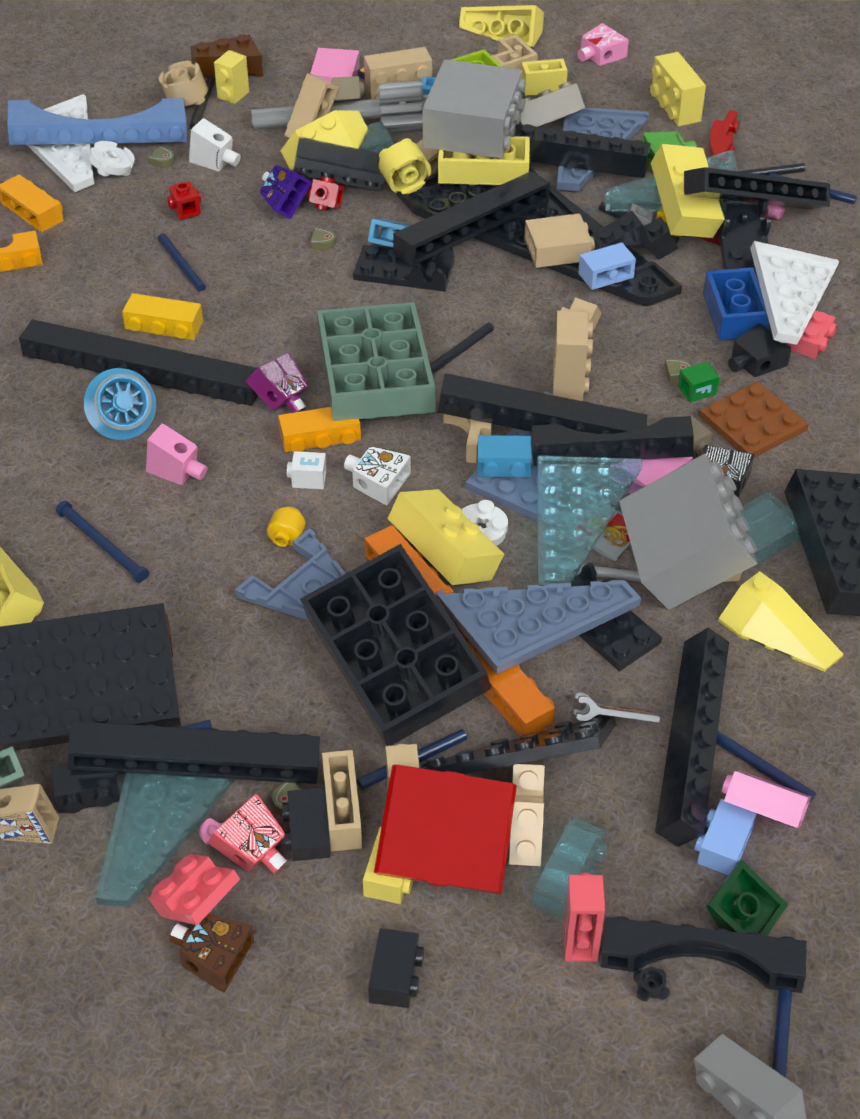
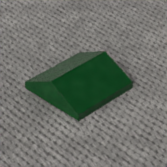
M743 860L738 861L706 905L718 928L746 934L757 932L763 936L768 935L788 906Z

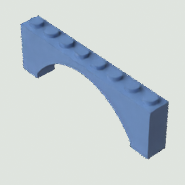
M162 98L161 102L147 110L111 119L66 117L45 111L30 103V100H8L7 126L9 145L95 144L99 141L115 143L187 142L183 98Z

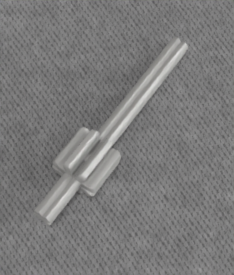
M420 80L384 83L379 85V99L334 102L329 113L335 110L359 111L363 120L381 118L384 132L423 129V107L429 94L423 95V85ZM295 106L253 109L251 111L252 125L254 129L286 127Z

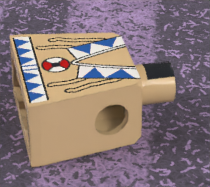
M41 784L0 789L1 839L52 844L59 816Z

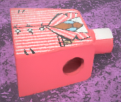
M257 794L251 797L215 830L208 841L212 847L247 872H251L262 862L275 874L288 861L276 849L283 840L285 833Z

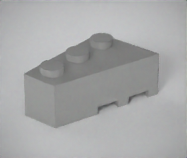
M721 1034L694 1058L696 1080L699 1086L704 1091L711 1093L736 1119H806L802 1089L725 1035Z

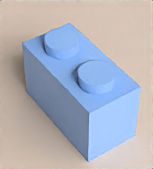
M623 243L580 254L579 275L591 290L634 278L636 258Z
M721 799L717 810L711 808L705 824L706 827H709L707 833L698 837L695 851L699 852L697 864L729 875L743 855L753 830L757 813Z

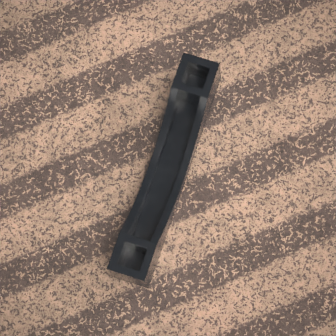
M691 416L667 417L641 429L614 434L581 432L559 424L533 425L534 466L694 457V434Z
M623 916L605 917L601 968L635 972L646 965L664 959L703 957L722 961L737 967L757 979L767 989H786L791 992L802 993L806 977L807 941L797 940L790 936L780 938L763 936L757 932L747 934L730 932L723 928H696L690 924L679 926L663 924L656 920L647 922L637 921Z

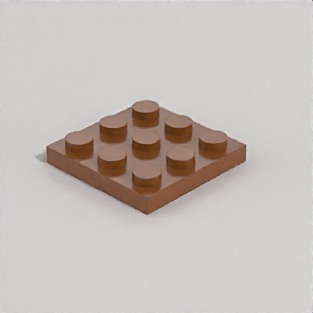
M759 381L700 409L699 417L736 450L755 454L754 458L808 430L809 425Z

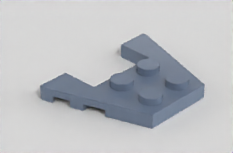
M309 528L293 541V549L309 559L305 564L274 589L252 575L235 589V595L238 599L309 621L300 598L346 573L336 560H332L327 553V548L323 543H319L316 539V534Z

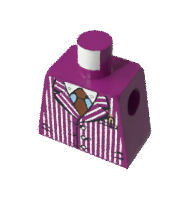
M289 352L258 367L245 381L272 410H277L287 405L290 411L295 413L301 412L306 408V405L299 396L308 388V384Z

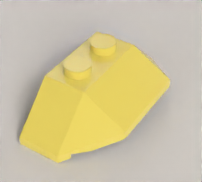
M335 110L295 130L280 151L289 169L293 170L299 137L359 149L369 130L359 111Z

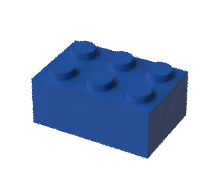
M754 268L706 271L703 296L719 340L737 339L758 323H761L768 329L769 319Z

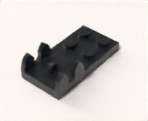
M719 200L725 219L718 229L724 270L754 268L757 276L750 248L754 241L769 244L767 236L771 227V219H765L768 201L761 200L758 204H727V200Z
M363 245L353 273V280L446 292L454 265V250L451 247L411 266L394 255L393 248Z
M588 563L584 565L581 573L566 583H571V587L589 586L590 582L597 581V572L594 564ZM608 577L601 582H609L611 579ZM631 610L579 635L619 672L660 645L662 640L658 633Z

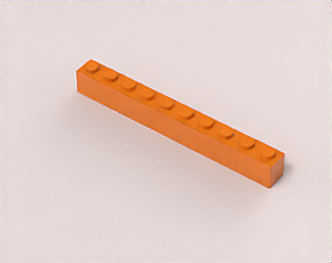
M393 525L364 538L365 556L369 561L401 544L434 594L440 590H443V594L454 593L453 589L448 584L445 585L439 578L437 571L427 565L418 550H414L408 543L407 538L402 533H399ZM460 631L488 673L491 689L486 691L484 695L515 731L522 736L529 733H539L552 726L555 712L554 703L548 696H544L540 692L535 681L524 674L519 664L496 674Z

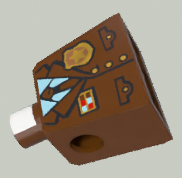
M207 914L192 929L179 923L176 924L171 932L170 942L181 946L179 954L181 964L185 969L225 993L254 943L253 927L247 923Z

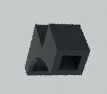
M633 210L592 234L594 241L600 249L623 243L625 246L646 248L657 259H661L678 249L673 235L670 234L669 227L661 217L643 227V224Z

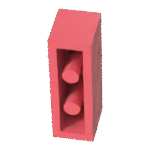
M590 873L569 875L563 923L565 961H598L605 914L603 875H592Z

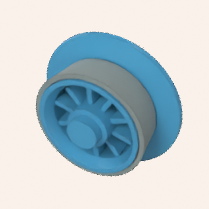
M114 368L100 373L90 382L84 395V411L90 425L99 434L114 440H127L142 434L150 426L156 413V397L151 385L140 374L129 369Z

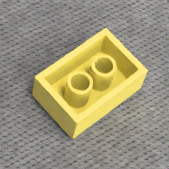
M679 52L655 56L654 66L652 67L653 80L650 85L651 95L658 100L660 107L665 109L669 118L677 126L701 122L706 89L704 82Z

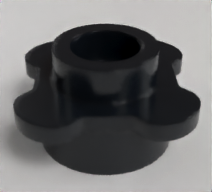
M648 967L634 973L633 980L638 985L636 996L639 1000L648 1001L649 998L665 1000L668 998L670 991L665 986L666 973L662 969ZM653 983L655 986L650 987L648 984Z

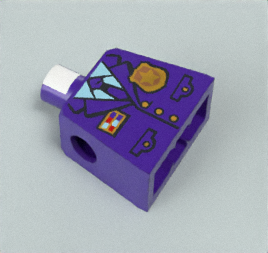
M276 165L272 171H267L263 174L262 181L264 184L260 189V194L275 212L291 219L313 182L294 171Z

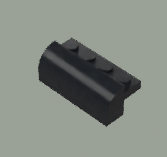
M299 137L293 171L301 176L320 180L321 176L335 179V183L380 192L385 181L379 170L380 153Z

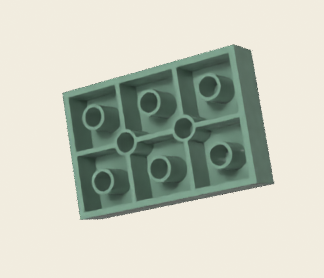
M415 302L317 310L319 340L333 421L374 419L388 416L398 417L401 415L436 412L435 384Z

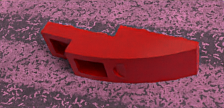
M729 110L724 121L715 119L712 125L708 147L710 168L727 170L729 159L734 157L736 146H733V135L737 134L740 121H737V111Z

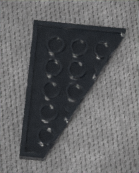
M603 715L573 724L571 721L561 722L554 725L555 729L525 734L518 739L508 741V738L498 739L490 742L491 746L481 749L456 753L455 756L444 758V756L431 757L426 759V763L421 768L466 774L600 749L616 726L615 717Z

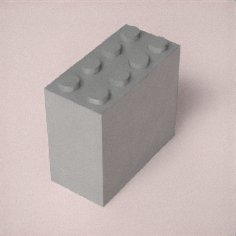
M444 59L423 107V147L503 158L505 150L510 148L511 137H514L516 124H519L520 112L524 110L525 99L521 98V93H524L526 80L522 79V70Z
M706 454L697 457L619 501L641 583L667 609H672L758 564L754 554L757 551V547L752 538L748 536L747 532L750 530V527L740 512L743 510V506L733 492L737 490L736 485L729 475L724 476L717 461L712 462Z

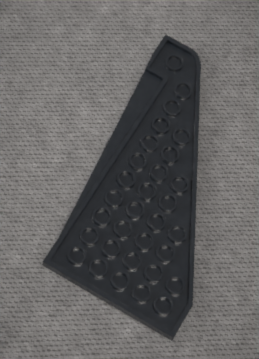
M529 166V172L532 171V172L536 173V172ZM438 173L426 177L424 179L425 184L417 191L410 194H402V192L396 191V195L414 214L428 218L499 185L438 183ZM550 185L548 203L473 238L533 262L525 242L526 220L580 213L583 222H586L588 225L590 237L604 226ZM594 241V243H595V249H594V250L600 249V248L598 247V245L596 244V242ZM626 246V248L636 258L634 278L599 288L643 306L664 301L681 294L682 286L668 272L655 262H648L629 246ZM579 262L546 266L586 283L579 275Z

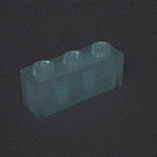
M570 818L533 890V908L564 920L569 875L580 873L596 875L597 870L594 869L597 861L601 863L604 861L609 845L605 844L606 830L576 818Z

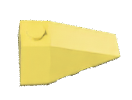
M536 5L461 7L459 28L478 35L491 37L495 41L517 35L529 47H534L542 34L544 12Z
M0 547V627L32 622L34 617L40 614L44 602L37 588Z
M760 571L740 586L718 619L721 624L740 638L748 641L752 639L765 644L767 649L772 651L777 649L791 655L792 659L824 672L843 657V653L787 592Z

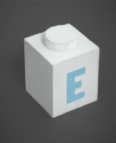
M294 451L292 462L287 464V478H291L292 488L324 489L327 471L326 453Z

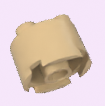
M191 61L177 62L168 67L169 71L166 74L164 72L160 74L159 82L166 98H183L184 106L191 104L199 105L205 101L204 96L208 91V87L198 63L195 62L194 65Z

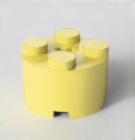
M409 138L383 149L379 154V170L395 193L399 191L402 194H410L417 191L425 184L424 179L426 176L431 174L429 162L418 145Z

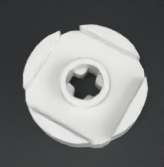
M99 141L94 144L93 148L91 147L89 160L93 166L98 168L97 172L100 175L128 176L131 173L135 160L133 153L126 147H124V150L118 148V143Z
M482 500L479 503L462 508L463 514L471 522L486 524V528L481 526L479 528L496 546L503 542L508 532V518L501 509L494 506L493 502Z

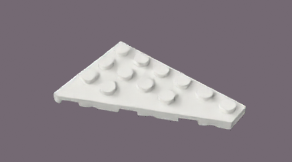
M84 94L43 109L66 117L88 119L87 101ZM91 144L27 145L74 192L94 185L93 166L89 160Z
M754 241L750 249L773 339L781 343L797 345L839 261Z

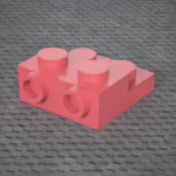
M815 310L797 345L786 344L792 348L791 351L816 359L820 351L824 352L826 350L829 337L833 338L838 326V324H835L836 317Z
M190 854L176 864L174 872L168 878L163 879L154 887L148 900L161 917L198 925L240 878L234 869L215 866L208 856Z

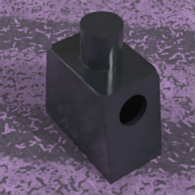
M758 323L735 340L732 357L728 360V365L733 372L744 368L753 377H757L788 366L792 348L786 343L774 340L772 332L761 323Z

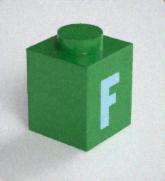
M706 361L680 369L678 388L691 403L716 395L720 378L717 371L713 370Z

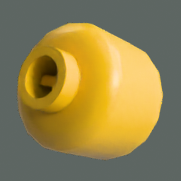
M287 506L277 509L272 514L267 526L268 537L277 546H293V541L304 532L305 518L294 507Z

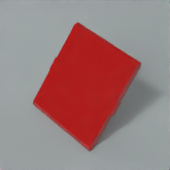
M397 764L392 765L374 873L426 882L428 885L447 888V886L502 894L517 785L465 776L457 772H440Z

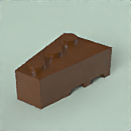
M250 34L238 35L228 39L221 38L217 41L201 42L190 46L192 64L198 63L204 78L208 76L215 77L214 62L228 50L246 56L248 74H257V77H263L262 55Z

